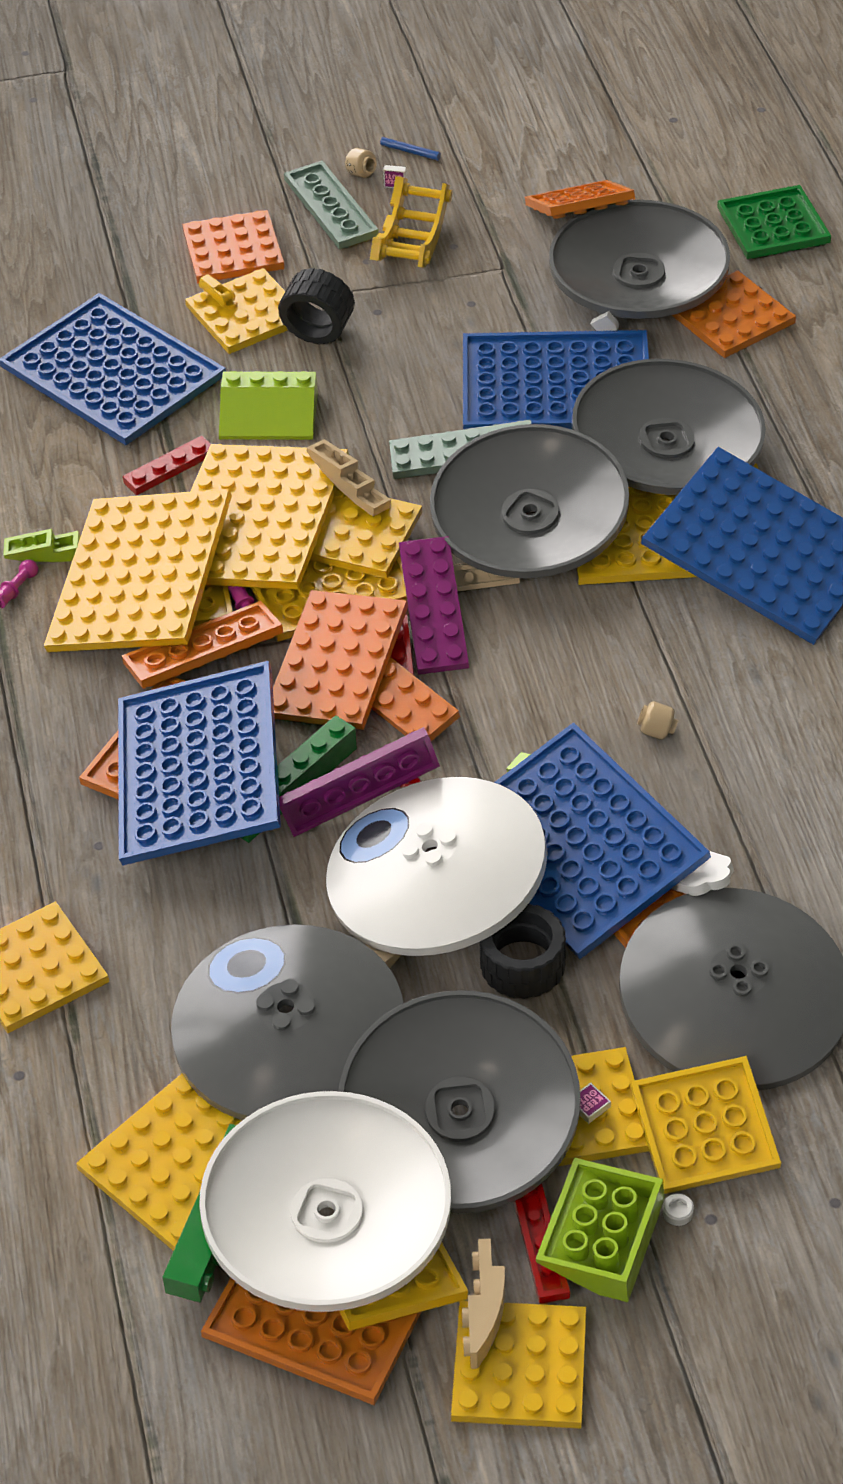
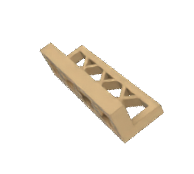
M466 563L453 564L457 591L520 583V578L490 574Z

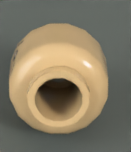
M354 148L346 156V169L351 175L362 178L370 177L377 166L376 157L369 150Z
M653 701L648 706L643 705L637 725H640V731L643 734L662 740L667 737L668 733L674 734L678 719L674 718L675 712L672 707Z

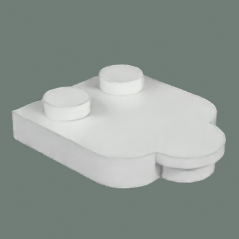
M710 851L711 858L671 889L691 896H699L710 890L722 889L729 885L730 877L734 872L731 859Z

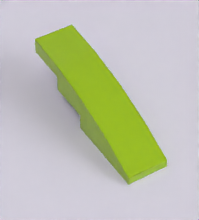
M52 529L4 538L3 556L5 559L19 561L27 559L35 562L73 561L81 536L79 531L54 535Z

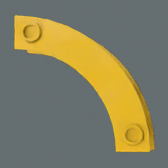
M395 176L390 206L394 207L392 215L386 216L382 229L385 232L373 237L370 260L381 261L386 256L418 260L417 267H425L427 264H430L441 233L447 202L451 203L453 191L447 183H442V189L436 190L410 186V183H407L408 179ZM416 195L440 199L437 213L405 209L403 207L405 196ZM404 218L434 222L431 232L399 228V221ZM404 237L424 240L426 242L418 246L398 243L393 240L394 238Z

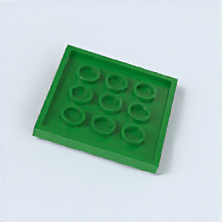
M801 185L718 200L717 202L719 212L746 259L831 243V234Z

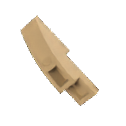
M478 1239V1252H472L473 1271H479L480 1279H473L474 1295H468V1308H462L463 1328L469 1327V1336L463 1337L464 1356H470L471 1369H477L487 1356L494 1343L503 1315L505 1266H492L491 1239Z

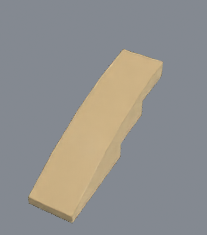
M325 439L307 447L306 452L321 471L339 490L370 515L375 516L391 508V499L374 489L375 480L358 470V460Z

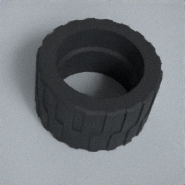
M315 268L303 269L292 278L278 305V314L283 325L297 338L313 344H328L336 341L342 334L354 310V295L348 285L333 273ZM310 303H313V304L319 306V307L322 308L323 310H320V309L314 307V306L311 305Z
M528 903L516 918L505 927L480 941V969H482V976L491 988H494L502 995L505 994L511 998L522 999L538 997L543 993L551 991L555 985H558L561 977L564 975L566 964L565 929L562 927L560 919L542 906ZM530 942L541 946L546 952L533 959L518 960L505 956L500 950L511 943Z

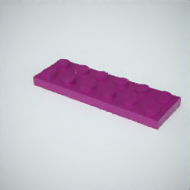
M449 536L399 542L418 675L469 668L451 548L444 539L449 538Z
M424 727L413 731L392 743H388L367 755L359 757L355 761L336 768L334 771L280 796V810L293 837L440 767L428 733Z

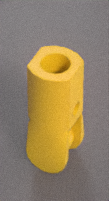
M209 274L200 278V288L212 296L221 306H225L229 300H235L236 297L233 290L221 284Z

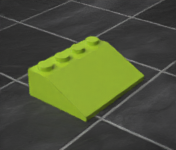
M223 372L220 394L219 439L313 440L318 396L316 372Z
M574 1158L538 1251L536 1263L598 1295L629 1302L664 1202L663 1179Z

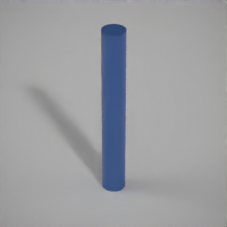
M382 137L380 141L382 146L437 161L441 156L440 152Z

